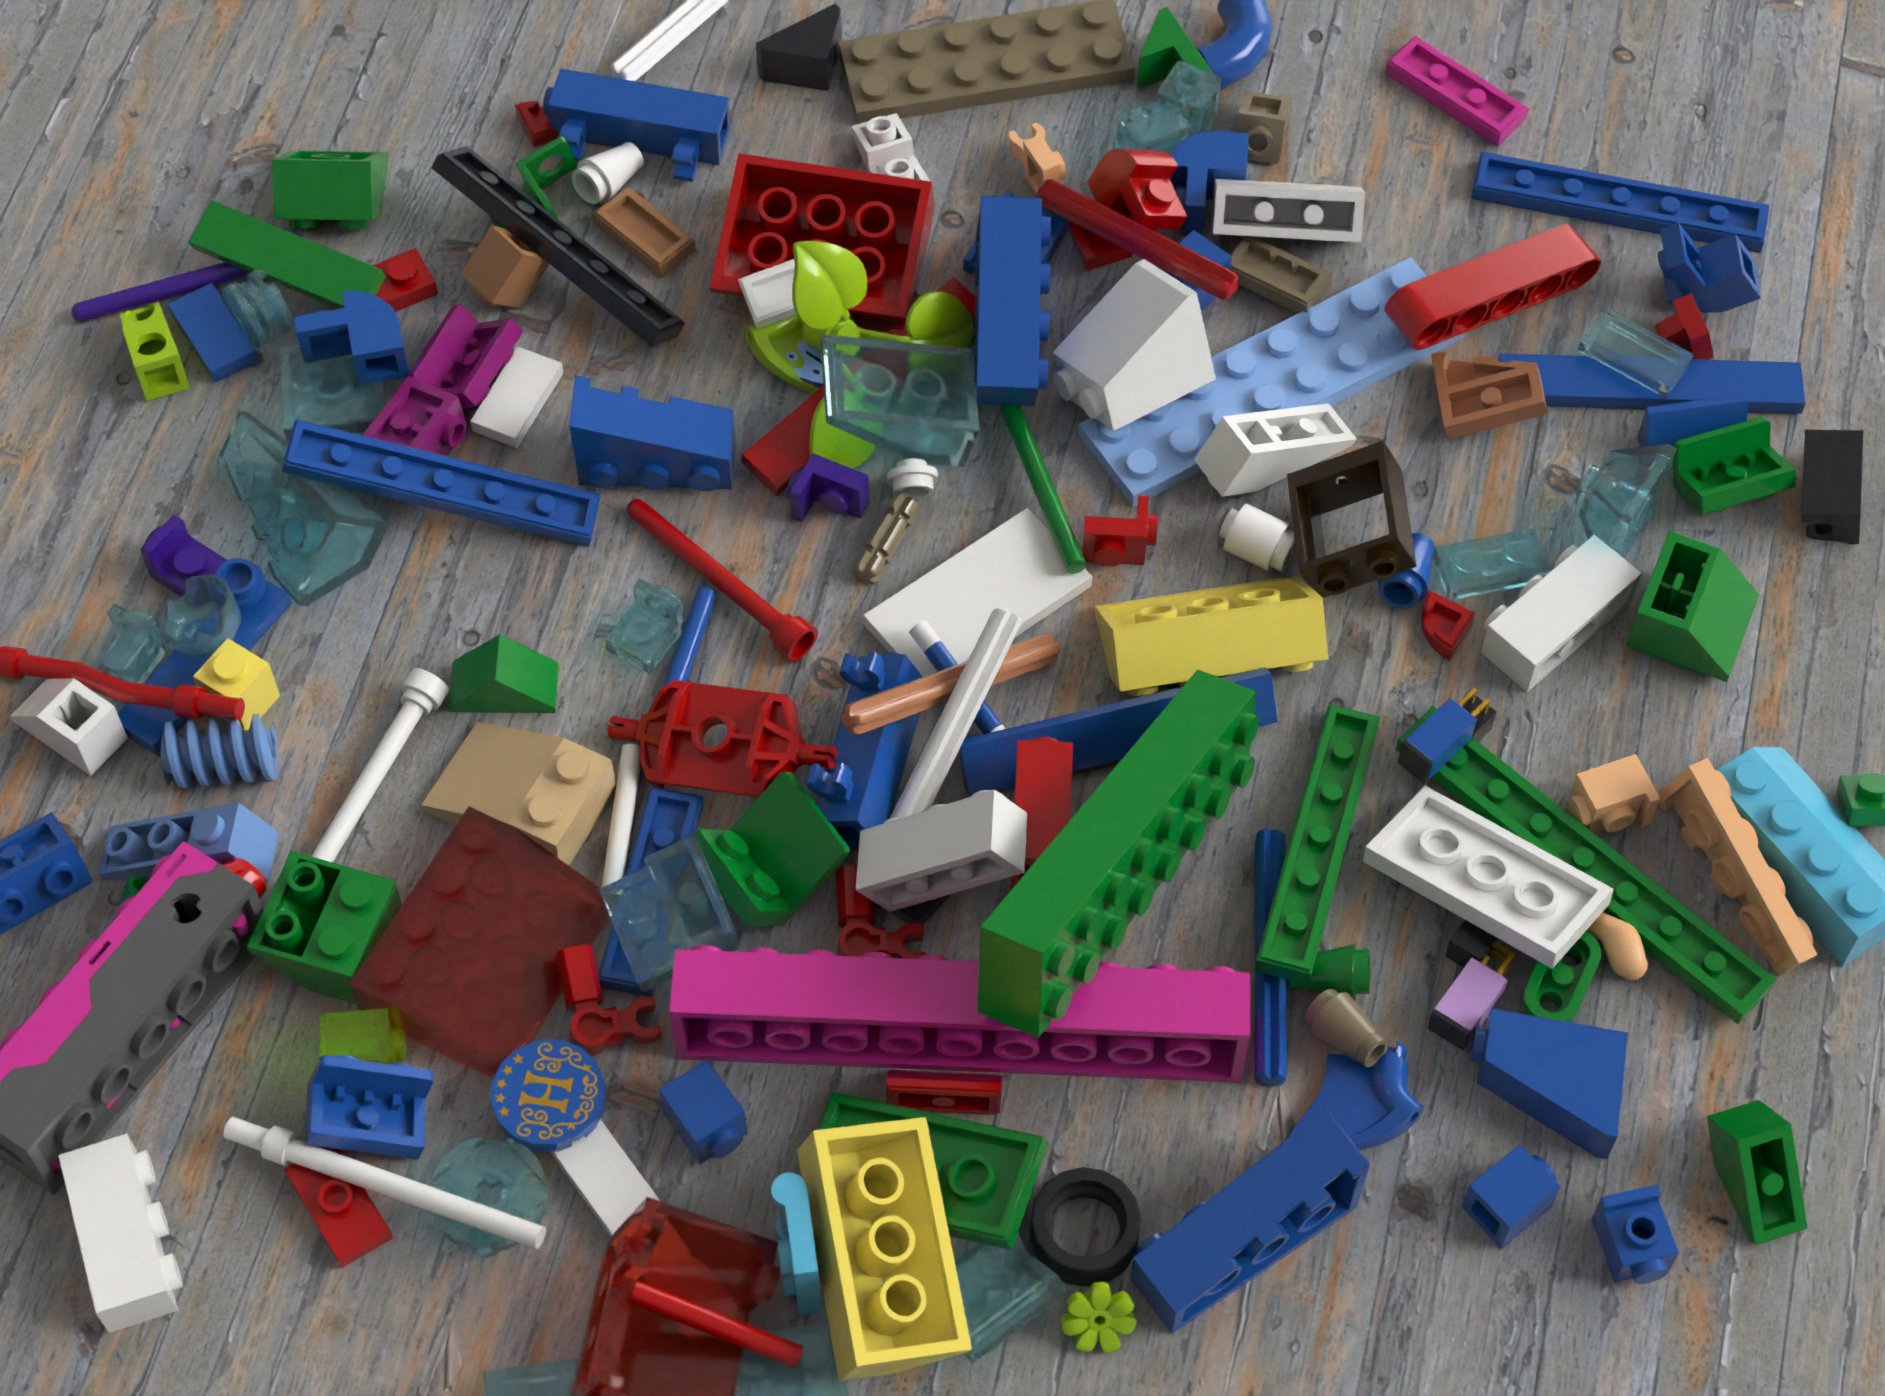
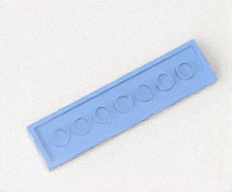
M1410 257L1312 306L1307 313L1302 311L1211 357L1216 380L1115 431L1096 418H1089L1079 423L1078 436L1130 505L1135 507L1138 503V495H1148L1150 499L1203 472L1194 459L1223 416L1327 403L1332 406L1426 358L1431 353H1435L1465 338L1467 332L1428 348L1417 350L1414 349L1384 311L1385 304L1397 290L1411 282L1427 277Z

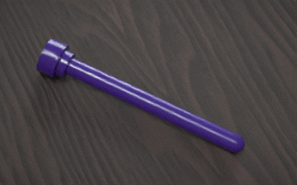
M222 262L78 302L73 305L71 314L76 321L85 322L193 292L210 283L218 285L254 274Z

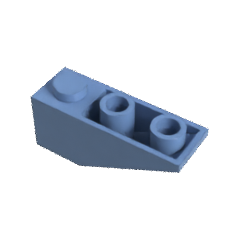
M239 802L110 826L98 875L107 879L128 880L132 876L151 878L152 871L159 860L166 855H171L185 841L216 862L226 861L229 858H242L257 868L266 881H269L279 832Z

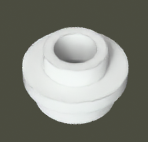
M911 458L901 460L896 464V468L891 469L887 473V484L893 487V495L903 493L907 497H913L915 500L931 496L934 493V484L938 481L937 469L928 466L927 462L923 459Z

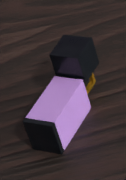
M1467 920L1463 921L1449 940L1445 956L1464 969L1431 1012L1428 1024L1429 1030L1463 1051L1472 1040L1475 1027L1480 1028L1489 1016L1491 1008L1494 1009L1503 997L1508 981L1503 976L1513 964L1511 960L1515 956V953L1497 943V937ZM1495 949H1497V950H1499L1500 952L1504 953V954L1507 955L1508 957L1506 958L1505 956L1501 955L1500 953H1498L1497 951H1495ZM1491 955L1503 962L1497 972L1490 969L1487 965Z

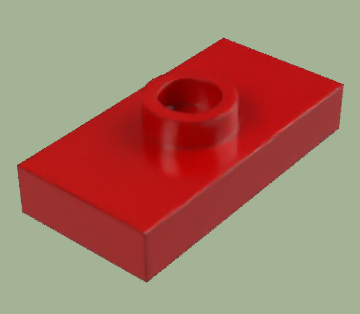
M321 1147L345 1156L341 1149ZM295 1163L284 1169L287 1178L341 1268L393 1238L390 1229L365 1188Z

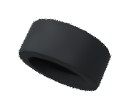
M1081 1167L1063 1171L1044 1184L1033 1202L1029 1237L1034 1255L1047 1273L1066 1284L1090 1287L1095 1282H1110L1127 1269L1135 1256L1134 1251L1138 1247L1142 1217L1135 1195L1122 1180L1104 1170ZM1080 1197L1097 1199L1110 1206L1117 1214L1120 1225L1119 1237L1112 1249L1101 1255L1083 1257L1072 1255L1060 1248L1054 1241L1051 1231L1052 1216L1058 1206L1067 1200Z

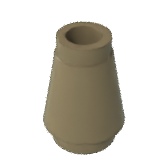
M1334 989L1325 990L1313 1000L1306 1011L1304 1021L1310 1027V1033L1313 1038L1361 1062L1366 1067L1374 1066L1379 1058L1388 1050V1040L1382 1036L1380 1031L1346 992L1338 993Z

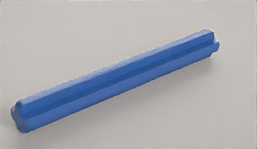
M1262 829L1256 834L1255 963L1286 856L1285 834L1278 829ZM1255 971V1080L1263 1086H1280L1284 1084L1287 1075L1286 979Z

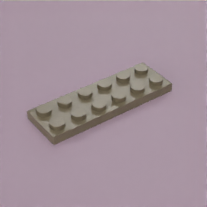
M1097 0L838 41L839 57L856 124L870 121L878 116H888L897 113L899 118L1135 80V65L1114 0Z

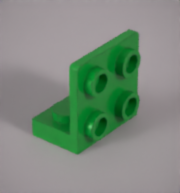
M781 772L730 830L697 829L685 843L686 847L745 926H783L850 852L849 846L791 772Z

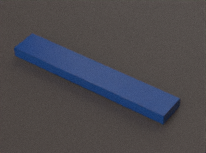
M1480 151L1471 199L1657 234H1661L1660 229L1680 223L1692 240L1712 243L1736 234L1748 251L1761 253L1764 244L1769 212L1768 204Z
M1499 353L1498 357L1500 362L1516 360L1537 363L1547 406L1646 409L1650 406L1741 394L1746 395L1748 401L1747 412L1802 414L1806 404L1800 362Z
M298 419L294 420L282 467V472L587 547H589L601 496L598 493Z
M1266 667L1222 677V679L1256 691L1254 714L1259 716L1258 727L1278 722L1272 676ZM1182 687L966 738L959 749L965 790L969 796H972L974 793L982 790H998L1015 786L1018 740L1050 737L1059 742H1073L1072 772L1119 761L1127 754Z

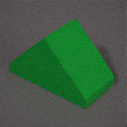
M499 634L452 661L448 702L449 712L556 713L559 664L557 661Z

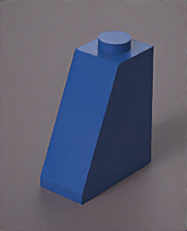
M1491 1008L1485 1028L1475 1027L1471 1042L1470 1061L1479 1062L1477 1083L1593 1156L1608 1159L1618 1137L1628 1032Z

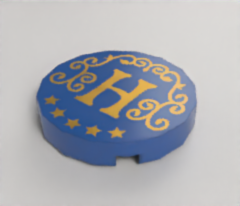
M561 1039L537 1040L517 1048L501 1062L491 1082L490 1103L499 1127L505 1131V1135L516 1145L535 1152H559L571 1147L572 1142L579 1140L583 1135L586 1138L596 1129L605 1110L606 1086L597 1061L582 1047Z

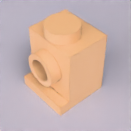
M1634 754L1578 773L1567 799V809L1572 817L1591 832L1596 833L1605 829L1607 832L1612 833L1626 828L1635 819L1640 828L1650 825L1660 797L1637 755Z

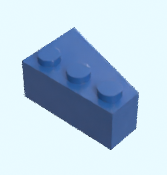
M575 375L569 427L579 485H592L597 488L639 486L651 490H658L664 487L694 488L699 491L732 489L736 441L733 409L670 396L668 404L639 398V389L622 386L620 394L590 387L591 378Z

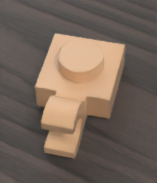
M1039 123L1032 124V138L1030 139L1019 138L1014 130L1009 132L1010 152L1024 165L1025 178L1036 194L1039 186H1043L1047 179H1054L1062 183V180L1066 178L1064 161L1058 151L1052 152L1046 144L1045 129Z

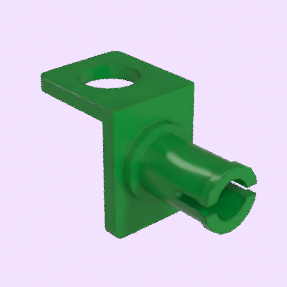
M564 137L555 139L515 163L524 182L521 184L523 187L522 191L557 219L558 217L551 203L541 189L577 168L576 160ZM553 155L561 156L560 162L553 169L545 172L539 171L540 165L548 157ZM488 214L494 226L505 228Z

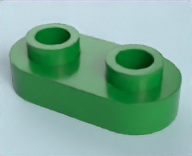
M1585 931L1564 955L1574 958L1578 963L1577 966L1565 965L1560 960L1552 969L1537 961L1522 996L1521 1009L1523 1014L1573 1023L1601 959L1599 943L1592 934ZM1543 1001L1552 1002L1557 1006L1558 1011H1546L1541 1007L1540 1003Z

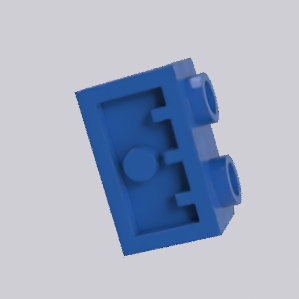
M52 812L0 840V935L90 885L93 881L72 840Z

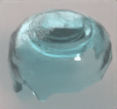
M213 574L188 578L185 582V594L178 600L167 599L165 601L164 620L160 626L161 634L169 649L189 658L201 659L213 655L227 638L233 640L240 630L242 617L236 598L227 581Z

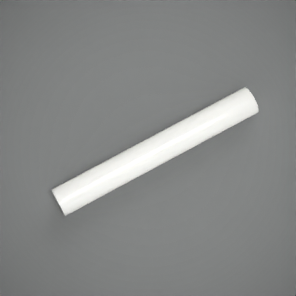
M625 744L621 750L601 884V893L608 897L620 896L625 879L641 769L640 746L636 744Z

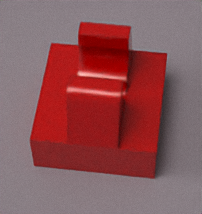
M1692 293L1673 300L1675 314L1655 325V330L1659 337L1657 340L1664 357L1671 358L1690 353L1692 359L1710 360L1714 358L1710 333Z

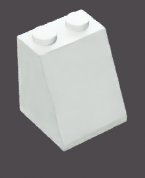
M1145 259L1136 262L1052 352L1057 372L1054 374V383L1060 395L1066 401L1071 400L1081 407L1091 419L1096 418L1113 431L1216 380L1197 292Z

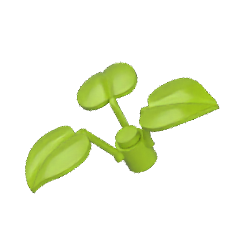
M821 241L796 242L793 244L795 267L792 301L797 317L804 324L802 331L804 341L809 347L823 352L821 362L831 367L849 392L848 395L845 392L833 390L818 404L811 423L809 457L814 453L854 469L866 461L875 450L880 436V419L873 405L867 402H859L861 392L837 361V357H845L853 353L857 349L860 339L901 346L908 345L906 362L911 371L924 376L940 375L953 368L966 353L973 335V316L957 297L946 292L933 291L919 297L911 306L906 318L908 335L900 336L859 328L849 319L848 309L858 305L866 295L867 274L863 263L855 254L835 244Z

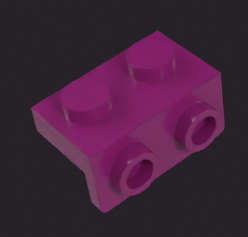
M453 305L407 376L458 396L462 408L476 407L488 396L490 392L489 385L499 369L512 358L514 353L513 347L522 335L523 330L512 318L479 323L463 305Z

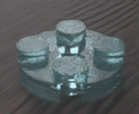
M485 1137L469 1139L451 1149L437 1165L433 1176L434 1188L478 1202L480 1196L477 1188L485 1183L492 1189L500 1184L504 1187L499 1194L501 1200L494 1205L485 1204V1206L536 1224L541 1223L543 1216L548 1210L549 1199L546 1178L539 1160L526 1146L512 1139L504 1138L505 1142L498 1140L486 1141ZM433 1213L440 1230L450 1241L461 1248L472 1250L478 1256H494L502 1250H507L520 1244Z

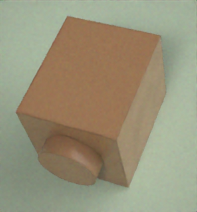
M491 225L460 274L475 287L473 294L484 304L493 308H498L499 305L521 308L549 266V263L506 228Z

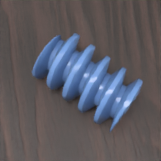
M253 714L249 730H243L239 720L230 719L227 732H221L215 717H210L206 732L200 734L194 720L187 719L184 734L177 735L172 721H165L161 739V760L167 786H170L173 777L178 787L189 788L194 774L201 786H211L216 772L222 784L232 785L238 771L244 782L254 783L259 769H261L267 781H276L279 775V744L274 722H272L271 728L265 729L259 714Z

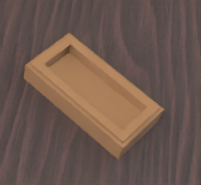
M629 186L592 213L594 224L660 278L696 251L695 239Z

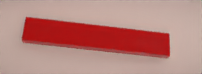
M953 276L937 291L946 292L957 297L973 316L972 321L975 328L976 297ZM900 321L887 333L900 336L908 335L906 322ZM876 341L844 368L861 392L859 402H867L878 410L919 375L911 371L907 365L908 345L901 346ZM837 375L742 454L741 463L776 496L787 488L796 469L803 470L810 458L811 423L820 401L833 390H839L849 395L847 388Z

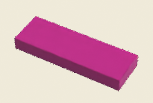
M1414 36L1386 62L1384 72L1386 75L1496 146H1499L1527 118L1528 107L1417 36Z

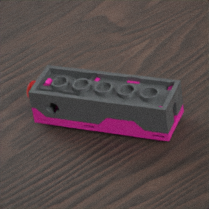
M183 841L171 855H166L159 860L152 871L150 880L136 896L127 898L119 906L115 913L114 921L98 939L91 940L83 947L74 967L61 982L52 984L44 992L39 1001L38 1008L22 1026L12 1029L7 1034L0 1046V1159L52 1195H55L65 1183L58 1155L98 1143L255 958V955L248 951L247 945L263 913L259 899L267 891L266 879L257 868L242 858H229L226 861L216 862Z

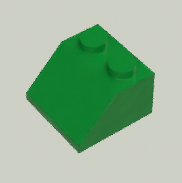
M291 150L272 159L274 219H289V227L292 228L319 227V220H337L338 228L342 229L367 228V221H372L381 215L388 152Z

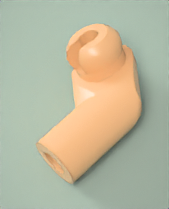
M1602 912L1586 931L1602 942L1610 966L1616 974L1627 980L1640 979L1647 972L1648 960L1637 929L1625 921Z

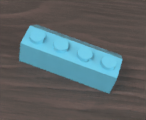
M1752 747L1717 769V771L1723 774L1729 784L1731 800L1741 818L1746 819L1754 828L1758 838V848L1767 865L1776 870L1782 878L1786 889L1785 897L1795 915L1806 922L1811 933L1843 967L1885 939V859L1854 826L1848 825L1843 813L1782 747Z

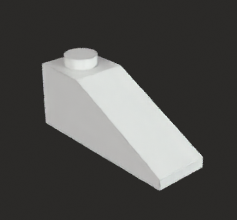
M1329 403L1223 416L1194 461L1207 476L1210 485L1223 497L1260 491L1287 478L1289 473L1312 466L1351 447L1357 439Z

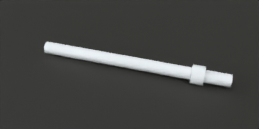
M231 1117L225 1125L223 1133L225 1139L261 1151L263 1159L283 1166H287L292 1162L534 1249H539L544 1241L546 1227L321 1147L306 1145L304 1141L299 1140V1135L296 1132L279 1126L267 1129L236 1117Z

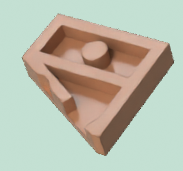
M1445 352L1431 353L1442 420L1448 440L1548 414L1537 363L1516 360L1500 362L1495 358L1476 356L1474 362L1469 363L1449 360L1448 354Z

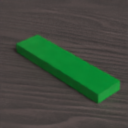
M213 200L209 203L188 241L192 248L337 309L344 308L342 292L362 291L376 295L386 278L383 271L377 267Z

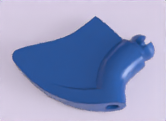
M1397 1041L1396 1048L1389 1046L1387 1052L1372 1067H1366L1361 1062L1345 1054H1327L1325 1078L1320 1093L1295 1125L1289 1137L1324 1110L1329 1112L1359 1151L1384 1144L1407 1131L1418 1121L1424 1107L1407 1090L1409 1065L1405 1060L1408 1054L1406 1046Z

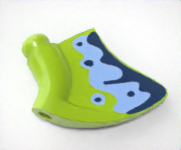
M797 315L756 329L755 324L745 327L746 341L753 355L765 368L787 383L814 394L836 376L828 364L821 362L823 352L811 348L805 343L802 333L804 324Z

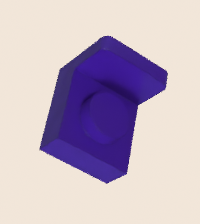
M812 453L803 470L796 469L787 486L786 497L790 498L792 518L802 522L814 501L820 502L832 512H846L861 518L870 503L868 475Z
M173 515L162 527L154 529L141 548V554L150 577L197 608L213 592L212 581L217 569L221 564L228 561L189 536L184 521L176 515Z

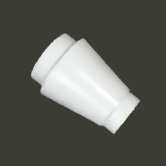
M626 142L623 145L583 159L578 163L577 169L572 174L574 188L579 196L589 204L606 203L643 166V156L634 144Z

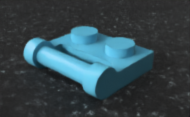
M784 1173L774 1180L771 1188L773 1203L780 1213L776 1221L775 1230L778 1239L784 1297L796 1296L798 1316L821 1313L818 1267L807 1186L805 1180L800 1175Z

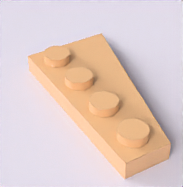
M1708 758L1686 768L1658 792L1660 797L1659 805L1664 812L1674 808L1686 826L1680 829L1679 834L1691 851L1700 847L1712 862L1710 878L1721 894L1725 893L1728 897L1739 900L1743 906L1739 909V919L1774 970L1781 976L1818 955L1813 947V936L1810 928L1802 918L1795 915L1785 897L1786 889L1782 878L1776 870L1767 865L1758 848V838L1754 828L1746 819L1741 818L1731 800V790L1726 778L1721 772L1714 770Z

